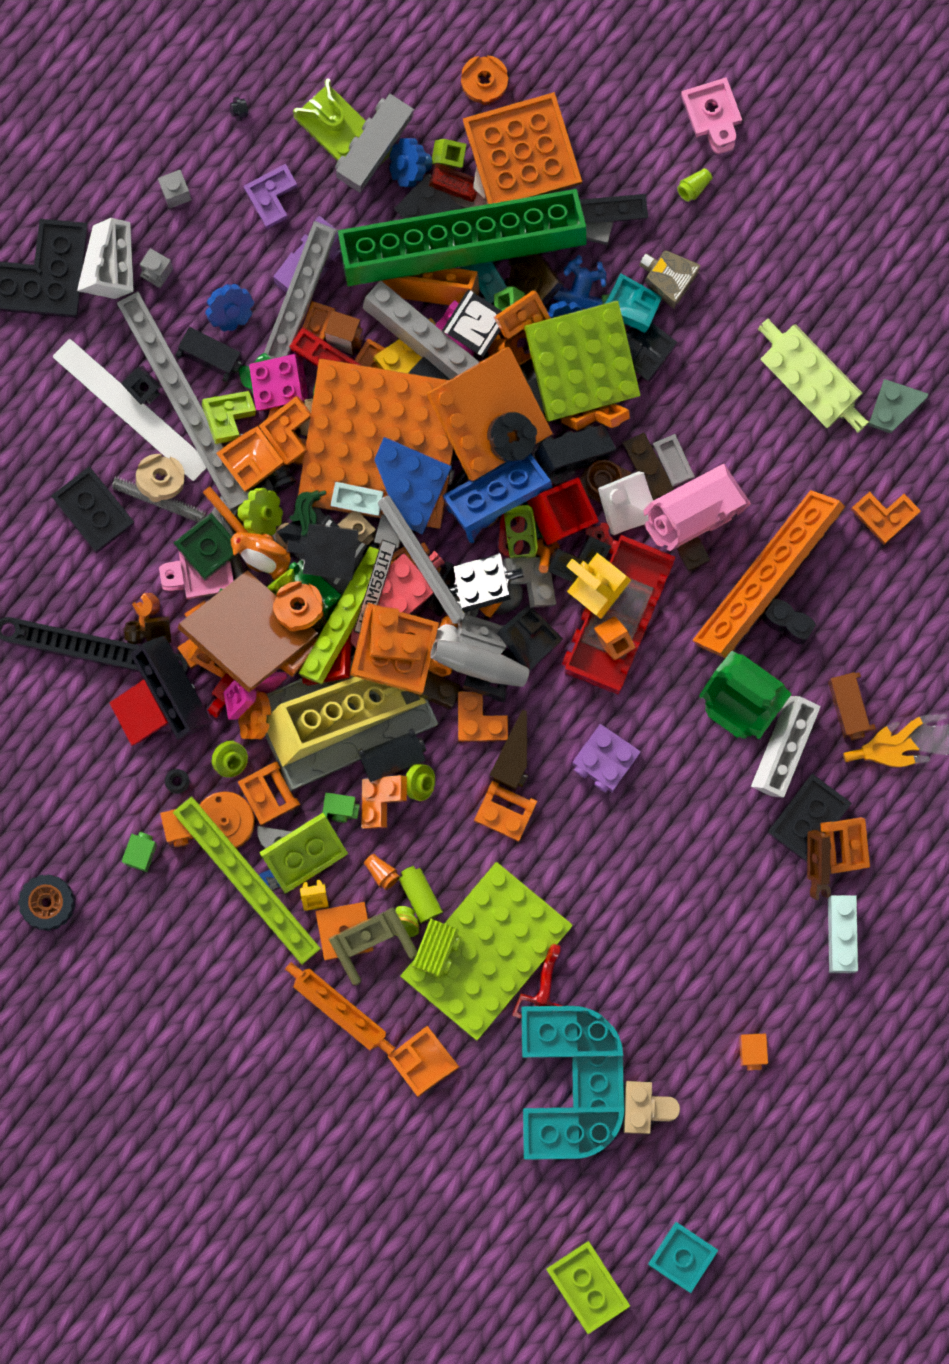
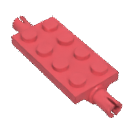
M433 551L429 556L436 569L445 563L436 551ZM402 554L390 565L378 606L397 608L399 612L411 614L430 598L434 592L418 567L405 554ZM353 628L351 632V646L354 645L356 648L359 633L354 632Z

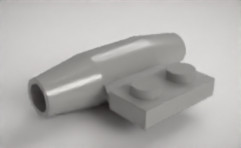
M467 614L458 623L457 638L460 642L437 639L431 649V659L459 673L491 683L523 687L529 676V669L501 654L505 650L506 644L497 633L503 626Z

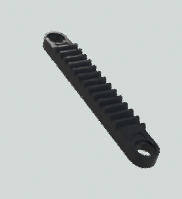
M12 617L0 619V639L5 643L140 673L130 655L139 645ZM13 624L15 626V632L12 636L8 637L2 634L4 625ZM174 653L178 661L183 664L184 672L187 674L188 663L186 659Z

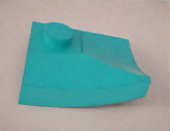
M620 273L605 304L619 301L623 323L645 333L651 324L662 296Z

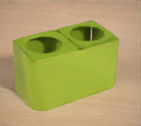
M528 505L516 506L504 513L510 558L536 557L538 546L533 510ZM521 516L526 519L528 526L524 532L516 533L511 529L510 523L514 517ZM519 540L527 541L531 547L530 553L517 556L513 550L514 544Z

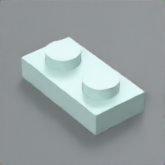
M335 482L331 506L380 516L381 509L378 501L384 497V492Z

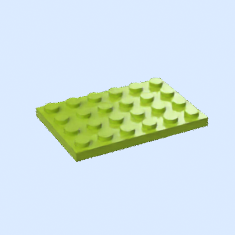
M495 862L444 923L459 929L457 935L461 936L457 950L452 949L448 959L453 961L448 974L443 973L441 978L418 970L413 968V960L400 977L478 1041L542 964L547 956L549 947L552 944H558L573 925L498 862Z

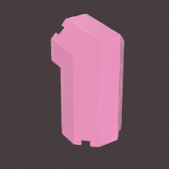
M722 464L652 501L643 511L644 516L648 515L649 521L645 522L646 529L655 543L661 547L666 545L668 546L666 549L671 551L706 531H713L732 520L731 517L735 514H741L751 503L726 465Z

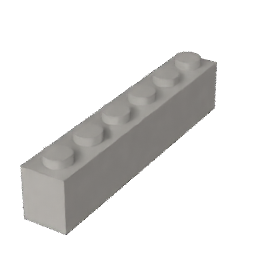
M382 281L365 297L363 305L365 311L418 355L428 359L450 379L480 363Z

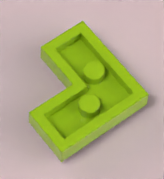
M249 391L202 399V407L215 444L237 439L239 432L235 419L252 417L256 413Z

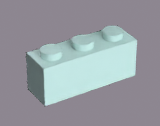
M830 896L828 898L829 973H855L858 971L856 896Z

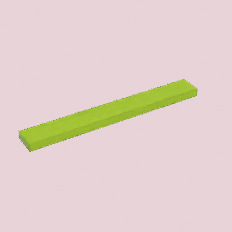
M192 796L173 812L301 965L321 949Z

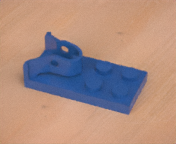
M530 453L523 460L505 462L478 479L468 481L442 496L447 511L456 517L465 530L468 541L474 543V538L483 528L492 524L498 516L550 489L552 483Z

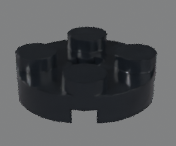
M508 412L496 417L490 423L487 431V440L490 441L492 453L500 460L506 462L525 459L533 451L536 443L537 429L526 416L517 412ZM514 432L516 441L510 443L507 433Z

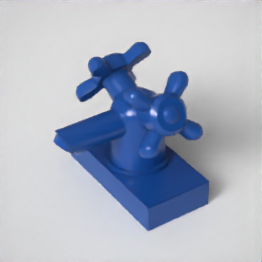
M577 255L575 259L571 260L564 267L565 276H568L571 271L576 275L571 289L562 287L553 299L566 301L568 304L576 302L578 306L584 309L602 305L601 298L589 294L593 281L601 280L602 287L607 285V273L603 268V264L601 261L597 262L598 270L591 272L586 267L581 268L579 266L583 261L581 260L582 257Z

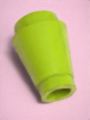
M703 168L701 171L681 180L677 191L687 202L696 200L713 177L707 169Z

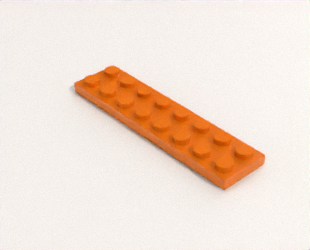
M810 490L692 641L697 646L726 658L735 649L743 636L748 633L750 627L765 611V608L794 574L802 561L809 555L816 543L824 536V533L839 517V514L845 508L843 503L837 499Z

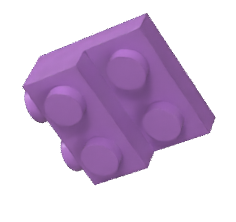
M599 724L572 762V766L575 767L574 772L586 779L588 776L596 781L594 785L601 791L606 793L609 790L613 793L641 751Z

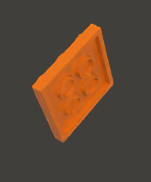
M368 603L365 608L350 675L421 695L425 687L431 660L430 653L435 642L439 622L399 612L398 633L422 635L420 661L370 657L372 608L378 605Z

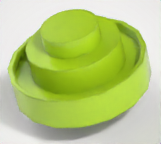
M235 741L221 743L212 755V766L223 777H235L247 765V751L241 744Z
M416 764L406 774L407 795L413 800L424 801L430 797L434 790L435 774L430 766Z

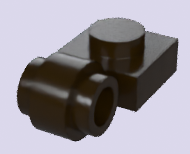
M169 616L144 619L145 627H142L139 621H128L123 628L124 639L130 644H139L143 638H146L148 642L161 636H165L168 643H172Z

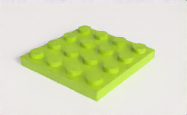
M613 301L524 326L547 421L640 396L619 301Z

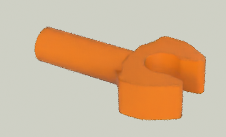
M541 538L537 541V555L541 556L539 571L547 573L550 558L555 548H559V544L554 542L552 546L546 547L543 545L544 539Z

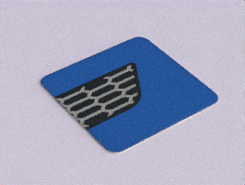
M270 870L260 873V877L271 890L280 887Z

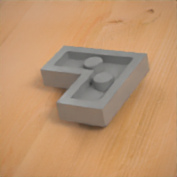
M540 557L508 558L503 560L507 571L522 568L524 578L511 580L510 584H527L530 608L552 607L556 605L552 576L550 572L541 573L539 571Z

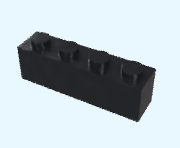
M165 636L143 643L130 654L177 740L199 732L212 722Z

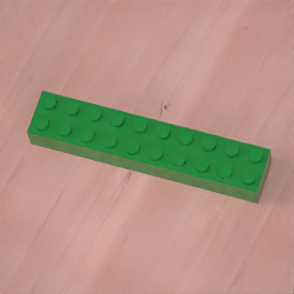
M577 189L338 230L339 246L347 286L587 245L586 224Z

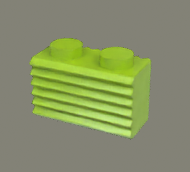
M430 919L412 965L413 968L441 978L443 973L448 974L453 961L448 959L452 949L457 950L461 940V936L457 935L459 929Z

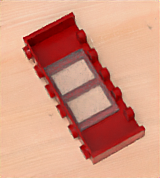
M623 535L620 536L619 541L614 540L609 550V554L612 555L610 563L629 577L631 582L602 619L585 607L581 620L584 621L582 629H576L571 641L575 643L572 652H566L562 665L566 666L565 674L619 695L675 561V556ZM613 616H616L627 629L635 646L634 649L616 660L601 645L594 630L595 627Z

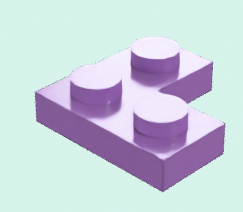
M286 164L243 186L266 229L288 218L278 197L297 188V183Z

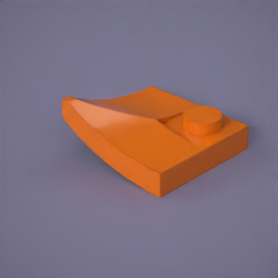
M258 426L241 435L216 453L246 493L285 464Z
M429 1026L423 1028L388 1056L417 1097H420L438 1082L460 1068Z

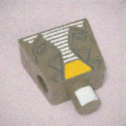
M664 251L658 260L646 253L639 264L640 267L650 272L646 277L645 284L653 292L662 296V300L673 309H675L698 275L701 266L669 251Z

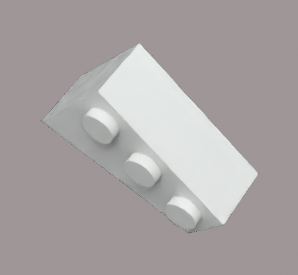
M110 218L93 225L77 291L113 299L133 292L130 222Z

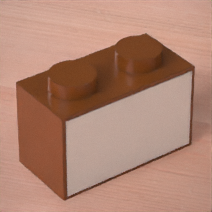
M332 310L324 332L325 340L339 351L354 355L356 348L360 349L364 340L360 319Z

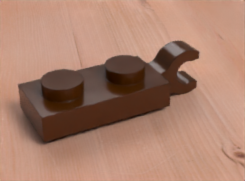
M812 830L808 831L807 879L811 880L810 897L819 900L820 891L821 895L829 898L831 895V889L827 885L830 884L831 841L830 836L820 831Z

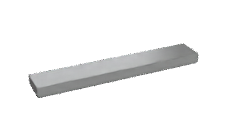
M314 221L264 351L271 359L291 354L292 350L289 349V346L300 331L337 234V229Z

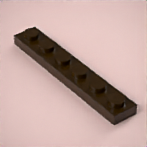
M644 432L622 443L635 471L644 472L653 501L674 490ZM698 536L676 548L687 572L710 562V558Z

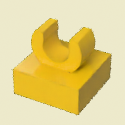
M317 880V886L308 887L307 882L303 883L300 893L304 911L329 907L325 884L322 885L320 880Z

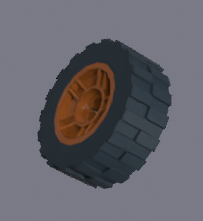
M42 874L36 878L33 877L28 883H25L23 890L19 894L18 905L20 906L19 911L27 923L36 929L46 931L59 929L60 926L68 923V919L72 917V912L75 910V896L72 893L71 887L65 881L48 874L44 876ZM44 898L51 899L49 907H44L42 902Z

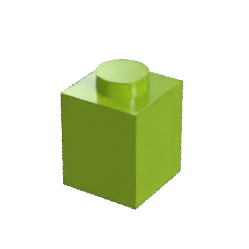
M448 139L435 140L432 164L450 169L462 168L467 144Z

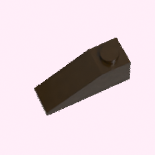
M523 709L489 774V779L515 792L518 786L523 788L529 774L525 773L527 769V711Z

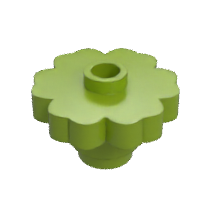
M256 488L249 492L248 500H244L238 508V517L240 521L244 522V528L248 533L268 534L270 536L276 533V526L281 525V517L283 515V511L279 507L280 498L276 496L274 491H267L265 488Z

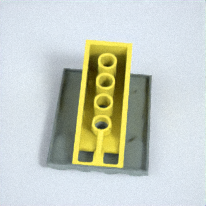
M354 655L350 657V672L353 664ZM351 675L350 678L306 686L302 683V679H299L266 694L270 701L271 715H267L266 723H270L265 736L276 758V762L281 767V773L290 791L360 761L357 750L361 748L364 751L409 733L408 730L412 728L415 734L418 735L438 725L427 699L405 690Z

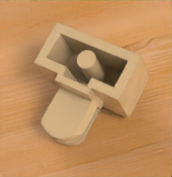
M625 1082L623 1133L650 1134L651 1121L669 1122L676 1119L679 1115L680 1107L676 1099L652 1096V1082Z

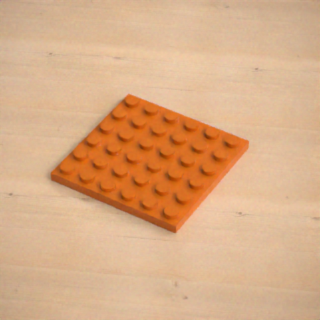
M319 359L311 409L312 416L310 417L306 449L308 451L304 454L298 495L302 492H314L316 490L321 492L325 490L327 494L321 496L322 499L315 501L312 507L351 513L353 510L331 506L335 482L383 491L384 497L388 496L374 460L384 437L451 465L454 448L426 393L449 380ZM450 473L427 527L440 529L442 526L445 508L442 495L447 493ZM382 510L380 511V516L360 512L361 515L381 518V515H384Z

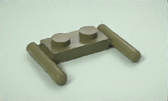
M394 907L328 939L354 986L361 983V978L349 957L397 934L408 957L414 959L417 955V950Z

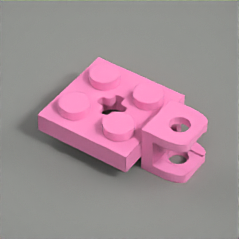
M727 77L681 91V97L696 137L708 134L710 146L716 154L733 150L736 140L734 126L741 124L742 118ZM708 103H712L713 106H718V108L715 109V112H710L706 110V108L708 107Z
M180 552V561L165 563L159 567L162 589L168 592L185 590L187 600L216 595L219 593L220 588L224 589L233 582L230 562L206 581L201 578ZM173 575L174 578H173V579H167V576Z

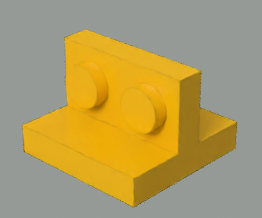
M598 553L589 564L584 561L579 564L571 559L566 566L579 576L567 592L600 619H602L631 582L629 577Z

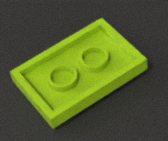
M321 813L259 852L285 894L348 855L324 813Z
M589 1241L546 1268L587 1334L630 1307Z

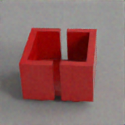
M579 477L540 493L527 501L533 510L534 518L547 546L599 522Z

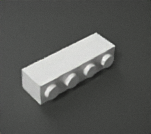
M790 696L780 713L751 785L752 788L772 797L784 798L821 706L800 696Z

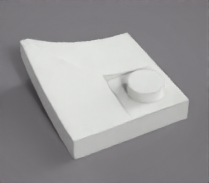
M638 471L598 488L610 534L616 535L644 525L645 522L649 521L648 515L644 516L643 510L653 499L644 472Z

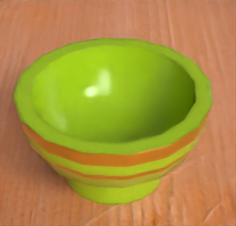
M398 906L395 911L409 937L418 935L419 923L415 917V911L410 907Z

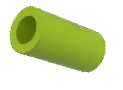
M414 866L403 870L399 881L420 923H425L441 915L443 911L421 868L415 869Z

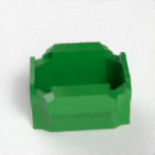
M731 651L711 676L699 697L704 698L706 701L705 711L708 717L737 738L755 735L757 739H760L792 693L786 689L782 682L750 659Z

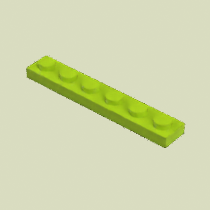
M369 547L352 580L349 582L300 669L299 674L302 677L321 685L357 622L379 551L378 549Z

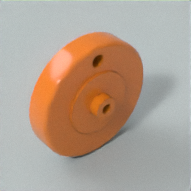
M224 791L214 793L201 802L200 807L236 849L247 843L254 831L255 818L250 805L243 797Z

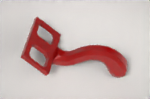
M552 944L548 949L542 966L538 994L535 997L520 994L512 1016L522 1019L521 1013L517 1010L523 1000L534 1003V1006H562L550 1001L552 972L561 952L560 945Z

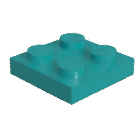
M675 1221L648 1265L691 1293L718 1252V1249Z

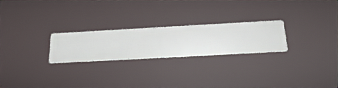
M71 339L53 355L56 361L160 453L169 459L170 456L177 459L183 466L184 474L192 481L205 470L206 466L195 448L145 404L140 405L119 381Z

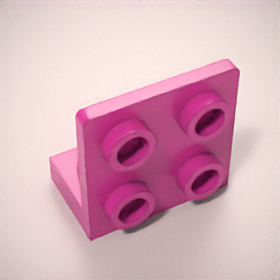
M296 354L249 365L256 410L263 411L284 406L296 396L300 397L303 403L306 399H309L304 362Z
M275 671L251 692L246 691L234 680L223 692L228 720H237L255 702L256 690L265 694L275 691L287 678L286 672Z

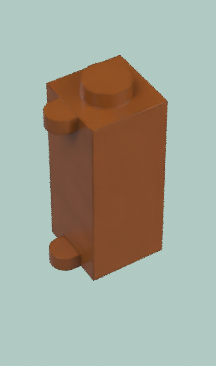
M860 672L833 677L828 681L843 738L850 737L851 741L862 739L865 737V733L876 729L875 724L869 725L857 683V679L861 678Z

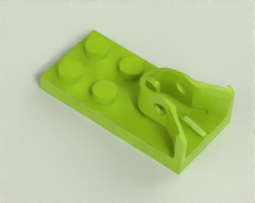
M328 78L325 80V87L302 108H295L293 110L294 119L337 161L341 156H347L350 151L348 149L350 143L355 137L359 138L363 133L362 127L366 121L331 87V80ZM391 148V150L389 151V153L387 154V156L384 158V160L382 161V163H383L388 157H390V152L392 151V148Z

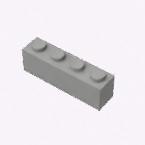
M389 94L386 100L382 98L375 108L377 113L373 118L369 117L362 127L363 133L359 138L355 137L348 148L350 149L346 157L341 156L335 166L337 169L336 178L359 193L362 192L414 116V109L392 94Z

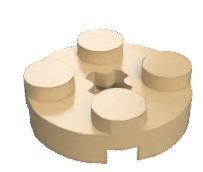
M162 454L147 456L138 465L136 485L139 491L152 502L171 499L183 489V466L177 459L171 456L170 459L162 457ZM156 474L166 476L162 481L156 480Z

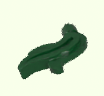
M319 490L302 492L298 495L295 503V513L290 516V520L301 522L302 536L308 531V523H317V515L312 505L315 501L322 499L321 496L327 494L325 490L321 492Z

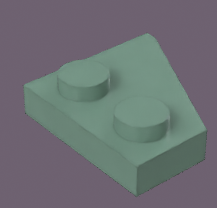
M884 379L868 426L892 433L927 399L928 393Z

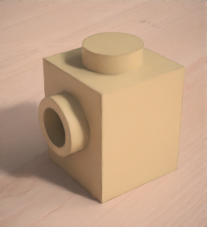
M352 511L338 524L340 527L358 529V540L367 545L366 548L375 541L376 529L360 512Z

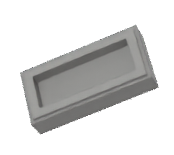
M675 434L653 443L652 446L673 488L695 479Z

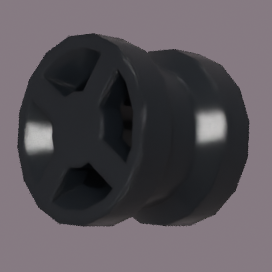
M284 464L268 476L273 480L274 491L285 490L297 482L290 473V465Z

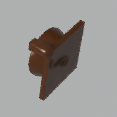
M598 460L585 468L580 481L588 498L602 504L598 488L629 476L631 472L612 461Z

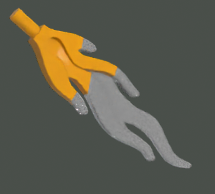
M948 715L920 716L893 736H891L892 732L900 723L894 722L887 725L869 743L863 745L861 749L843 753L844 761L850 762L864 758V761L869 760L885 766L901 768L930 761L928 756L923 755L903 756L902 753L906 751H923L948 755L949 724L926 726L929 722L942 721Z

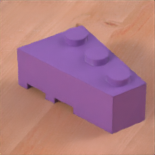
M318 216L315 220L317 222L334 228L320 216ZM338 231L319 280L326 274L327 266L332 261L336 262L341 257ZM307 234L301 239L303 244L295 253L291 252L274 275L275 284L286 293L306 244Z

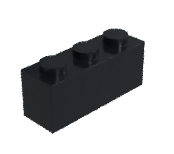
M604 424L597 427L590 425L580 432L574 433L570 431L563 434L560 438L553 439V437H549L543 440L534 455L548 478H552L591 466L598 460H609L616 451V447Z

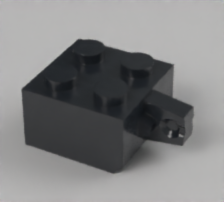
M308 523L307 537L301 536L300 542L287 541L286 551L299 553L298 559H304L303 574L352 580L358 529Z

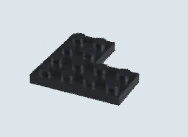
M40 219L34 265L0 262V311L78 318L81 292L77 291L85 260L88 223Z

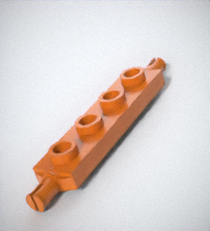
M292 962L288 964L285 971L296 978L293 987L367 1049L371 1050L378 1046L388 1056L395 1050L396 1047L384 1039L386 1031L310 969L302 971Z

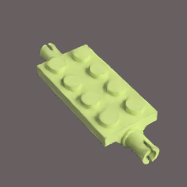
M769 318L762 323L763 326L760 325L758 330L772 343V347L761 358V361L826 428H829L837 419L845 418L857 433L864 429V426H867L869 421L854 408L855 401L863 393L796 324L786 333L782 334Z

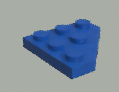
M384 437L374 460L388 496L392 498L411 530L424 534L452 466Z

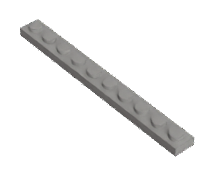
M139 292L117 302L119 309L230 511L238 508L244 500H248L249 493L242 489L216 454L223 446L221 443H214L205 413Z

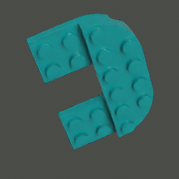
M521 1007L522 1058L572 1057L573 1108H523L524 1160L581 1159L600 1152L616 1137L624 1117L623 1048L617 1031L601 1014L585 1007Z

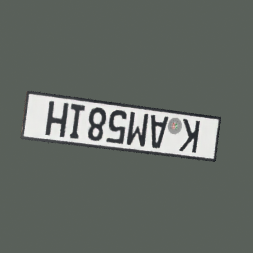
M383 539L381 541L354 632L360 634L366 605L368 603L378 605L396 548L394 543Z

